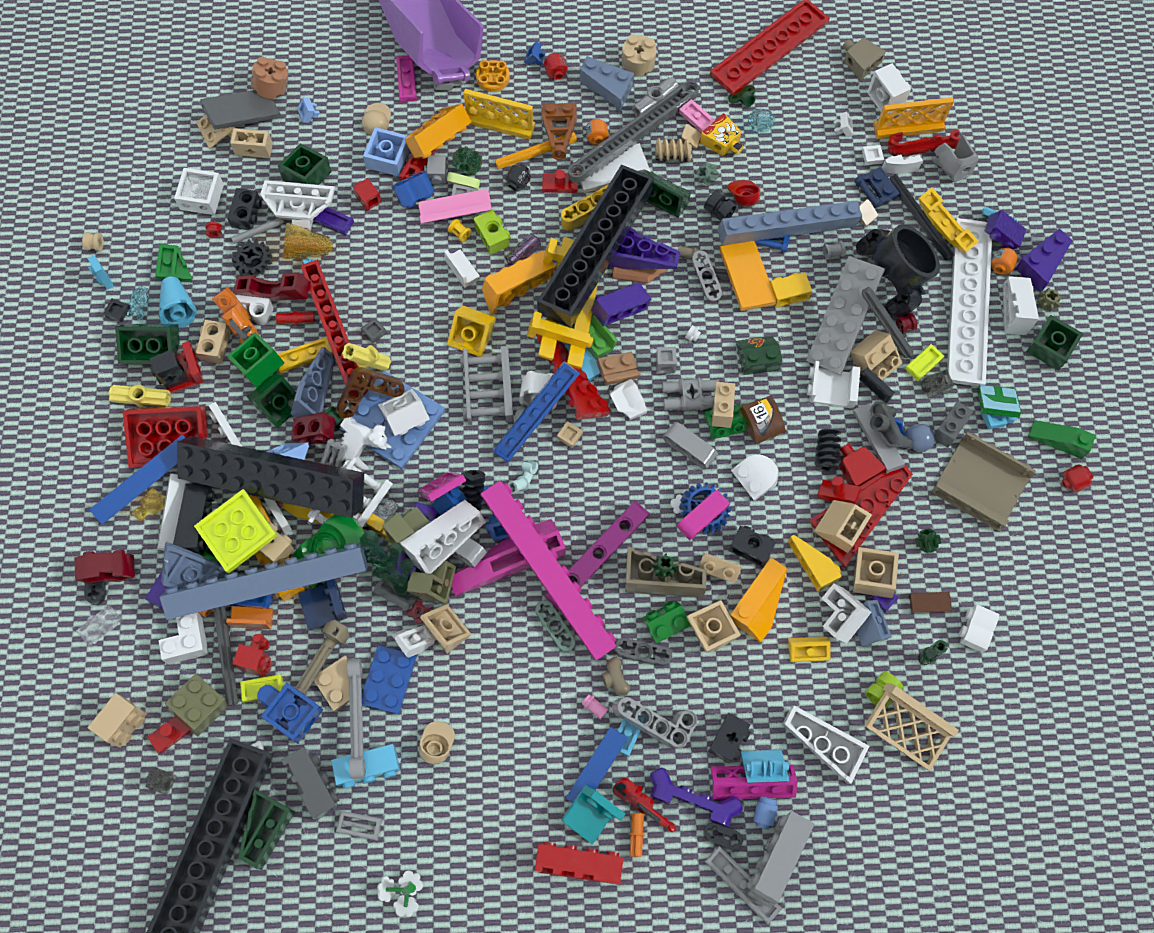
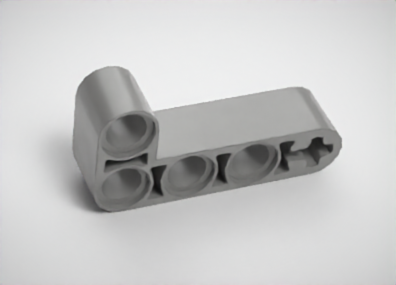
M629 697L618 698L612 705V710L616 716L671 748L684 747L697 724V716L690 710L677 712L670 722ZM625 703L624 707L628 710L623 711L621 704ZM640 712H642L645 717L643 723L639 722L638 720V714ZM684 715L688 718L687 725H684L682 722ZM657 723H660L662 726L660 733L655 729ZM675 733H677L679 736V741L677 744L673 741V735Z

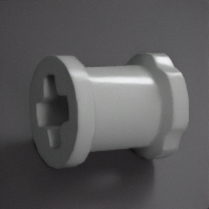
M840 240L835 244H824L823 254L825 259L829 260L831 257L838 255L841 257L845 256L846 248L844 242Z

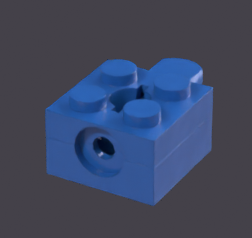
M286 683L281 691L271 685L262 686L257 694L259 702L267 707L261 717L297 744H299L323 712V709L289 683Z

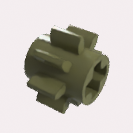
M1048 288L1045 292L1041 291L1038 296L1040 298L1036 302L1039 303L1041 309L1050 312L1053 308L1057 309L1059 307V301L1062 297L1059 296L1058 290Z

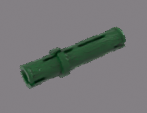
M938 640L930 647L924 648L918 656L921 657L918 659L919 663L928 665L935 662L940 655L947 651L948 648H945L948 646L947 643L943 640Z

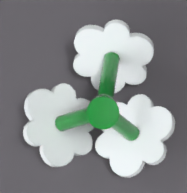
M409 870L405 871L403 877L399 878L398 881L401 885L400 887H394V880L384 876L381 879V883L377 886L378 899L389 902L391 897L395 895V892H401L403 895L399 896L393 905L396 909V914L398 916H412L413 912L418 910L419 905L413 897H409V894L413 896L423 888L420 875L418 873L413 874Z

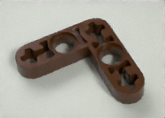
M363 367L355 368L337 404L338 414L342 418L352 417L366 389L392 397H399L405 391L404 384L401 379ZM361 374H363L364 378L361 377L360 380H358L357 376L360 377ZM374 380H383L380 386L373 385ZM396 385L399 386V388H395V390L392 389V387H396ZM357 390L358 394L351 397L348 395L349 391Z

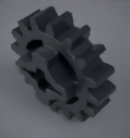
M248 239L246 244L242 241L241 247H235L237 252H232L234 257L232 262L236 271L238 270L241 275L244 273L246 276L253 274L255 277H257V273L263 275V270H269L268 265L272 264L271 258L273 256L269 247L263 241L259 244L257 239L254 242Z

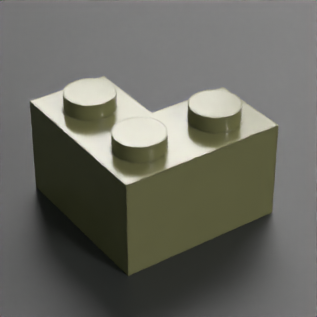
M415 507L413 510L409 509L403 514V518L399 513L388 517L382 526L387 537L403 555L405 550L400 542L430 522Z
M444 561L431 574L412 572L408 580L407 591L426 602L447 605L456 566L448 561Z

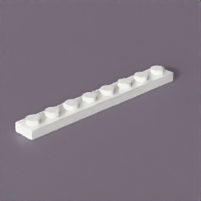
M217 403L210 404L209 407L212 412L209 415L214 423L219 422L221 425L218 430L223 438L228 437L230 441L228 444L242 446ZM264 498L266 503L263 506L268 514L273 513L275 519L272 521L278 530L282 528L285 534L290 532L292 529L276 502Z

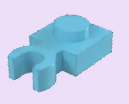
M981 413L987 429L1004 427L1006 424L1013 423L1018 419L1016 417Z

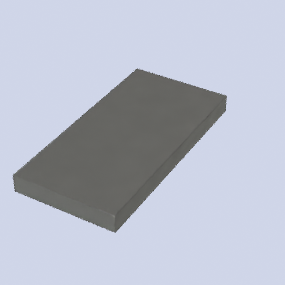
M256 90L200 99V104L214 130L280 118L281 114L273 99L259 96Z

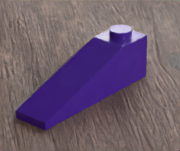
M630 228L608 266L621 269H677L680 252L663 243H657L651 240V237L643 236L637 233L635 229Z

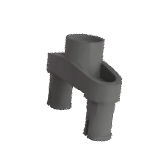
M880 401L874 402L870 409L872 416L870 427L879 432L888 446L910 448L913 444L912 440H910L911 438L901 434L893 418L897 414L895 407L888 406Z

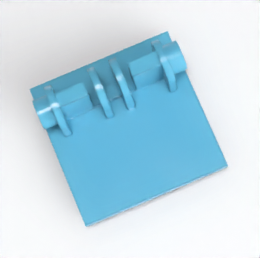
M782 750L741 751L747 783L789 781L787 772L789 770V763L784 761Z

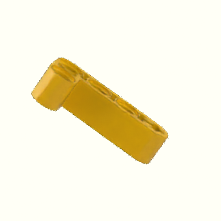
M608 185L562 210V228L571 231L583 225Z

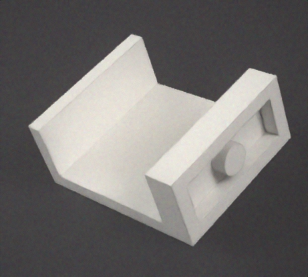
M815 361L814 366L810 367L808 378H811V384H808L807 387L809 402L854 409L858 401L860 367L853 366L850 372H842L841 375L828 369L819 368V361Z

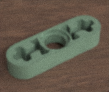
M547 600L538 602L535 608L536 615L561 652H571L575 647L574 636L551 602ZM541 606L549 607L548 614L551 618L547 622L544 621L547 620L546 614L544 612L540 613ZM554 621L561 624V629L557 632L552 631L549 627ZM563 631H566V633L563 634L564 638L566 640H571L570 647H567L566 645L562 646L563 640L559 635H561Z

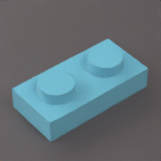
M95 255L87 258L91 264L88 268L100 285L104 284L107 289L114 287Z
M638 715L639 722L643 723L645 717ZM622 720L618 731L628 737V740L619 753L629 757L641 730Z

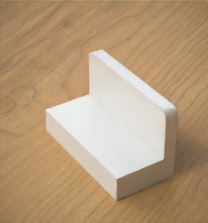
M461 249L453 254H450L448 250L444 251L446 263L464 288L480 280L479 274Z

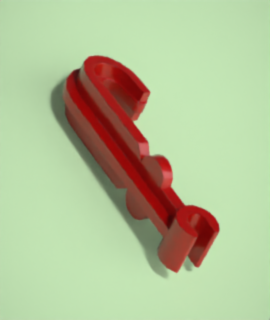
M953 130L949 136L941 137V135H935L932 139L923 138L899 143L902 141L903 132H898L890 136L887 144L888 152L894 157L898 155L905 157L926 153L929 150L934 152L943 143H946L952 149H956L961 137L959 136L960 131Z

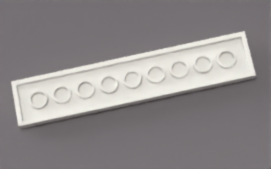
M957 218L956 221L964 230L968 228L979 242L966 253H963L955 246L953 248L946 382L977 387L979 385L985 386L992 239L984 231L988 222Z

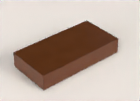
M950 592L909 594L911 614L952 612Z

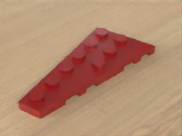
M536 334L539 343H541L542 335ZM558 340L553 360H548L549 363L553 362L554 373L564 361L567 363L569 355L566 346ZM572 367L579 372V375L566 390L565 394L570 397L568 401L570 407H574L577 412L575 414L576 419L608 416L612 411L608 407L607 401L599 395L597 388L590 383L583 370Z
M906 465L889 473H886L884 470L860 486L861 493L856 505L872 514L848 553L821 537L843 568L847 566L858 551V548L863 544L912 477L913 473ZM828 508L809 520L814 530Z

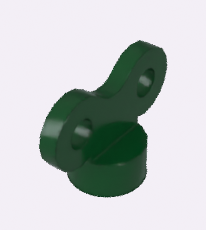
M745 86L741 92L735 95L730 94L728 97L729 102H741L746 107L752 106L756 100L754 95L755 87Z

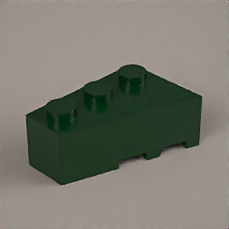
M254 789L253 801L248 813L249 818L246 830H244L238 859L256 869L262 870L296 811Z

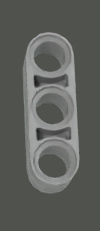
M674 422L663 435L666 443L702 469H707L718 455L712 446L678 422Z
M469 538L452 556L474 568L487 552L480 544Z

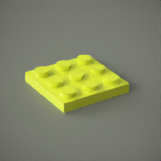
M244 489L194 526L227 573L233 571L278 536Z

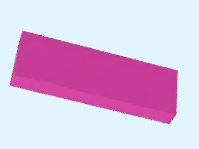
M409 55L396 56L400 103L417 101L414 61Z

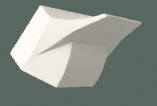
M632 379L615 386L613 392L610 393L617 410L627 414L629 420L647 413L644 399Z
M425 625L412 630L404 629L390 634L408 658L423 652L436 641Z

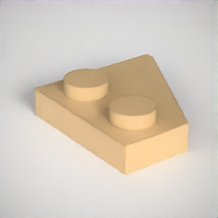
M343 656L318 673L314 679V682L334 712L350 702L347 671L348 658L346 656Z

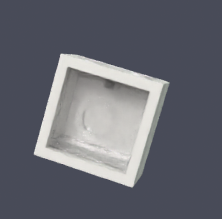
M183 168L174 199L180 210L215 215L224 184L219 173Z

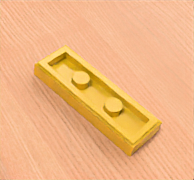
M324 337L278 353L285 362L279 368V372L283 373L312 363L322 347H325L333 354L328 338Z

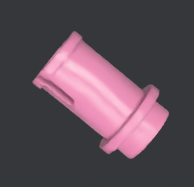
M589 694L582 702V705H584V709L588 708L601 720L608 711V708L598 702L594 695L591 696Z

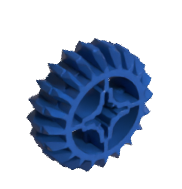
M705 482L703 487L700 483H697L696 488L691 486L689 488L690 491L686 490L684 492L685 497L680 499L683 504H680L679 509L684 510L680 513V516H687L692 511L691 507L694 510L704 501L693 500L694 497L707 495V498L716 490V485L712 484L710 488L708 482ZM727 507L717 516V520L708 524L702 530L703 535L708 530L711 534L715 532V529L720 531L722 529L721 525L725 526L727 524L726 520L730 519L731 516L728 513L732 511V508Z

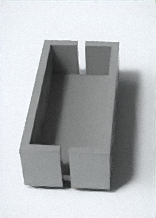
M793 811L778 819L774 827L776 833L766 843L765 849L767 852L763 857H760L755 867L758 871L754 876H751L746 887L749 888L748 896L769 908L780 901L815 825L813 822Z

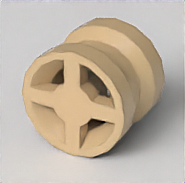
M85 232L82 238L84 250L95 249L96 251H102L104 244L103 235L101 233L91 234L90 232Z

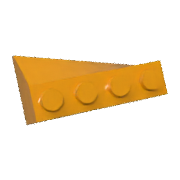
M462 103L441 108L439 110L440 113L431 116V120L424 122L422 127L417 128L405 138L414 158L422 157L424 159L432 154V150L443 147L445 141L454 139L456 133H461L467 129L466 126L471 123V120Z
M544 250L539 253H533L529 258L519 260L510 267H504L499 272L490 274L484 279L482 291L491 315L496 314V309L503 305L505 308L510 305V301L517 295L519 298L524 296L530 287L534 289L553 276L556 265L553 261L550 264L543 262Z

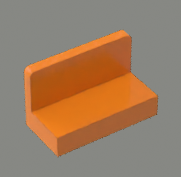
M232 606L231 619L227 618L226 623L231 628L271 630L274 610L272 608Z

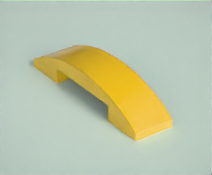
M932 187L918 198L923 211L931 223L957 249L966 253L979 242L969 229L964 230L941 204L944 200Z

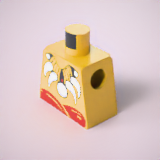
M725 113L719 116L701 133L700 143L721 156H725L730 150L738 155L744 148L739 143L741 137L740 129Z

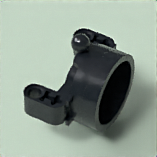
M898 225L892 231L873 229L856 244V252L859 255L872 256V259L866 262L885 269L882 277H886L891 281L898 293L885 304L884 308L890 317H905L920 306L922 295L926 294L922 286L937 276L940 271L938 255L932 244L921 232L908 225Z

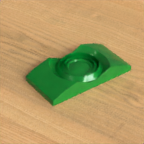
M334 514L321 525L312 537L298 547L292 557L301 559L305 558L304 555L316 552L318 555L325 553L324 550L336 547L338 550L344 548V545L356 542V545L363 544L369 536L354 517L350 518ZM322 582L311 584L310 586L312 588L318 587Z

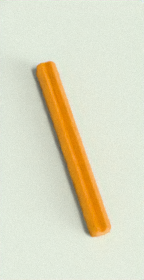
M574 132L572 133L569 144H572L577 141V137ZM565 135L554 138V140H564ZM546 141L495 160L497 169H502L552 151L550 142Z

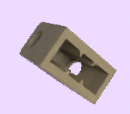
M862 38L856 44L848 39L842 46L847 51L844 62L859 80H862L880 65L886 53L885 50L865 38Z

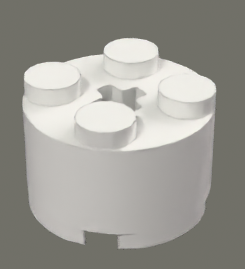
M528 371L522 379L519 397L520 404L523 406L524 403L528 406L553 374Z

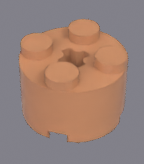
M259 57L252 68V89H255L259 96L267 99H275L280 94L281 96L284 95L288 77L286 64L283 61Z

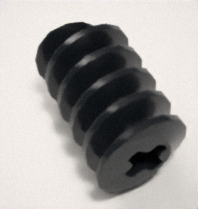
M830 428L818 431L819 438L817 439L818 445L816 446L817 452L814 464L819 469L824 471H836L839 469L835 464L839 463V459L836 457L840 456V452L837 451L841 448V445L838 443L841 442L842 438L837 436L841 434L840 431Z
M479 470L462 471L461 474L465 477L466 481L462 483L459 490L467 498L466 501L481 511V504L483 502L481 493L484 490L486 474Z

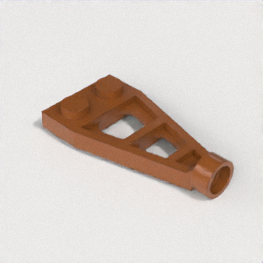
M577 103L542 104V121L552 148V157L555 160H563L566 158V151L577 122ZM552 121H567L565 127H553ZM554 135H565L564 140H554Z

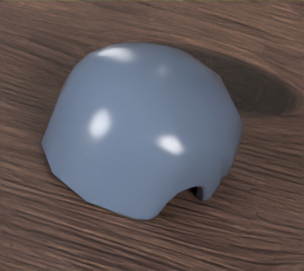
M914 424L905 432V436H909L913 442L910 448L916 452H925L934 445L935 435L928 425Z

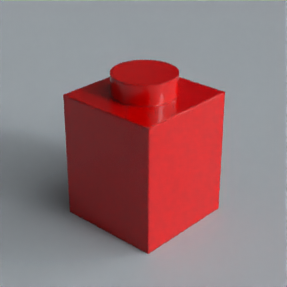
M368 178L359 181L353 186L355 197L366 211L381 203L380 193Z

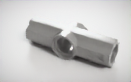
M668 77L658 86L650 87L648 94L632 106L635 116L638 117L678 88L679 85L676 79Z

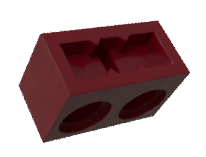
M324 412L293 418L291 440L297 443H308L309 446L315 443L323 444L334 437L335 418Z

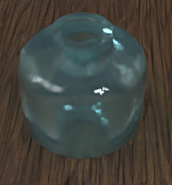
M755 109L748 117V125L754 132H768L775 124V117L769 109Z

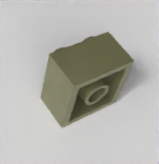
M197 674L192 676L165 702L168 711L197 737L228 708L226 700Z

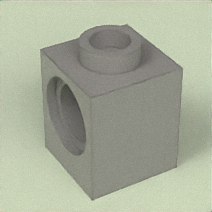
M657 347L655 356L656 374L675 373L677 366L676 347Z

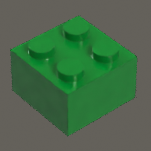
M256 332L227 356L256 388L285 363L276 351Z

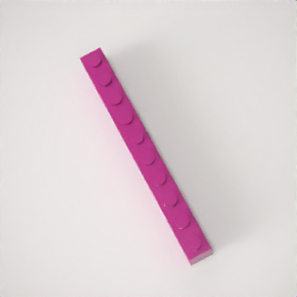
M500 480L481 493L482 499L594 660H598L616 647L614 643L617 641L611 631L606 632L603 628L605 623L599 614L594 615L591 610L593 608L591 602L587 597L585 599L582 598L579 593L582 591L576 581L571 582L568 577L570 573L564 564L560 566L556 559L559 557L553 548L548 549L545 545L547 540L541 532L537 533L534 529L536 524L529 515L525 516L522 512L524 507L518 499H513L511 496L513 491L507 483L503 484Z

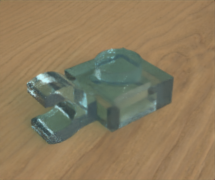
M140 286L133 290L129 302L130 309L127 312L128 317L133 316L134 312L137 314V321L144 317L141 306L145 305L148 300V288Z

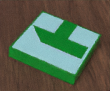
M989 385L978 386L977 392L981 413L1020 418L1021 408L1016 389Z

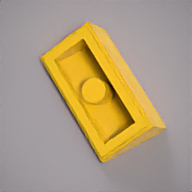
M828 637L788 638L790 662L830 660V640Z

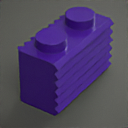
M1000 210L990 215L984 230L990 235L992 240L999 242L1003 248L1014 250L1021 247L1027 228H1024L1022 224H1019L1007 212Z

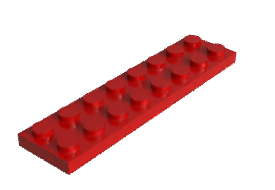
M802 0L711 69L709 75L731 95H735L829 23L830 18L810 0Z

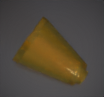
M286 223L284 259L328 255V252H332L333 241H330V237L292 223Z

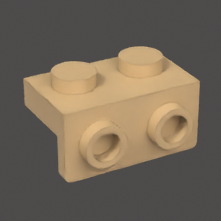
M703 553L699 568L707 570L706 574L736 583L741 565Z

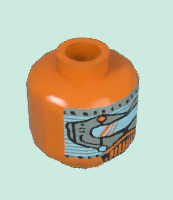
M593 119L587 123L586 137L588 142L592 145H599L609 138L608 125L605 121Z
M1001 248L992 258L991 267L997 274L1008 275L1018 263V256L1010 248Z

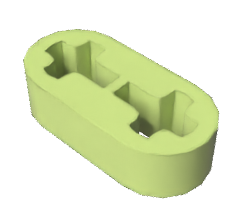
M449 172L447 182L479 189L481 181Z

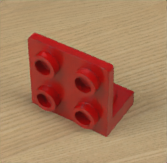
M189 341L181 343L183 351L176 355L183 365L188 382L168 389L170 393L205 382L195 350Z

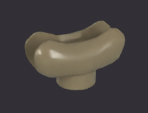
M613 657L607 662V672L602 673V679L606 689L613 687L617 695L626 696L630 691V685L622 675L621 660L618 657Z

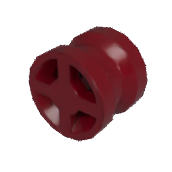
M909 313L905 317H896V326L902 334L907 333L909 330H917V320L913 313Z

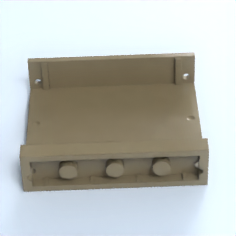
M967 432L931 493L1000 532L1006 527L1011 511L1029 479L1036 473V470L1032 469L1030 465L1016 460L1011 454L997 449L995 445L981 440L976 434Z

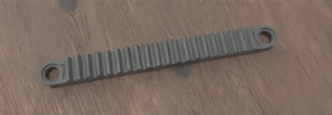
M694 81L683 83L571 164L568 168L569 180L574 183H580L589 176L592 177L594 172L598 173L599 169L602 170L604 165L607 166L609 164V161L613 162L614 158H618L620 153L623 154L625 150L628 151L629 147H633L635 142L639 143V140H643L645 135L648 136L650 131L654 132V129H658L660 124L663 125L665 120L668 121L670 117L673 118L674 114H678L679 109L688 101L696 99L699 94V85ZM691 88L694 92H687L686 89ZM574 171L581 172L580 175H573L572 173Z

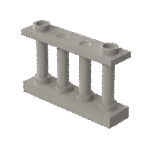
M501 346V353H497L496 356L468 357L467 349H463L464 356H460V363L465 371L467 406L463 408L464 419L468 420V425H472V416L499 414L506 417V423L514 422L508 346ZM502 364V370L496 373L469 374V365ZM503 381V387L500 390L470 392V382ZM493 397L504 399L505 405H501V407L471 409V399Z

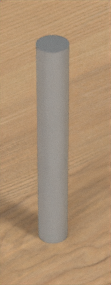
M276 218L235 235L231 239L234 244L283 224V219Z

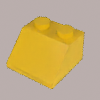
M462 305L455 311L447 345L460 350L467 349L468 353L481 357L493 333L496 317Z

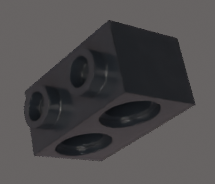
M236 188L227 217L231 228L250 230L254 224H257L258 209L262 207V199L257 191Z

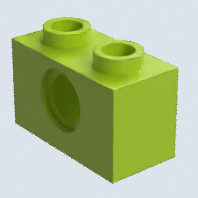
M493 209L473 218L474 227L490 255L510 246V233L507 229L503 228L501 217L496 215Z

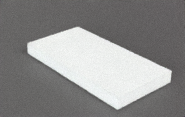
M640 143L635 144L633 147L630 146L628 151L625 150L623 154L620 153L619 157H615L613 162L609 161V164L607 166L604 165L602 170L599 169L598 173L594 172L592 177L589 176L580 182L583 192L587 193L598 190L608 185L621 164L637 171L645 169L651 172Z

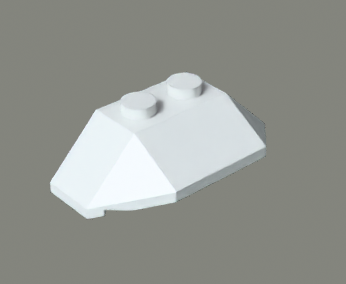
M264 180L260 195L276 217L312 220L332 203L335 186Z

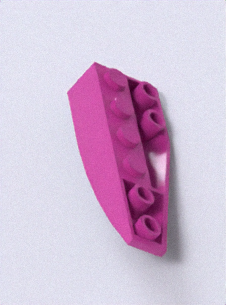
M552 519L534 526L536 532H541L546 538L547 542L545 545L549 550L553 548L558 557L566 555V547ZM506 538L489 549L487 554L474 568L466 565L454 574L451 587L454 595L457 596L529 569L530 566L512 540Z

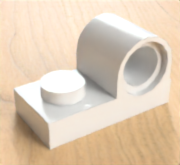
M235 295L246 310L250 312L256 324L265 325L270 321L273 312V305L270 299Z

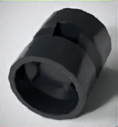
M715 190L705 202L704 209L710 214H715V217L722 221V219L731 218L737 209V204L731 199L726 200V196L723 193Z

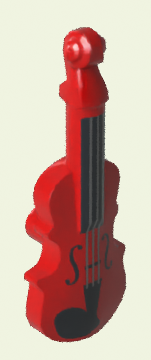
M624 777L615 783L612 789L615 796L624 802H629L640 813L647 814L659 823L660 826L667 827L668 831L674 832L676 830V825L673 822L668 821L666 816H662L653 809L654 801L646 796L645 793H641L643 790L642 786L635 785L630 779Z

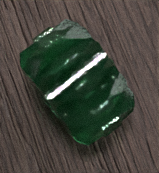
M467 146L464 148L459 147L453 154L452 166L456 167V171L469 176L470 174L475 175L481 169L482 156L479 155L478 151H474L473 148L469 149Z

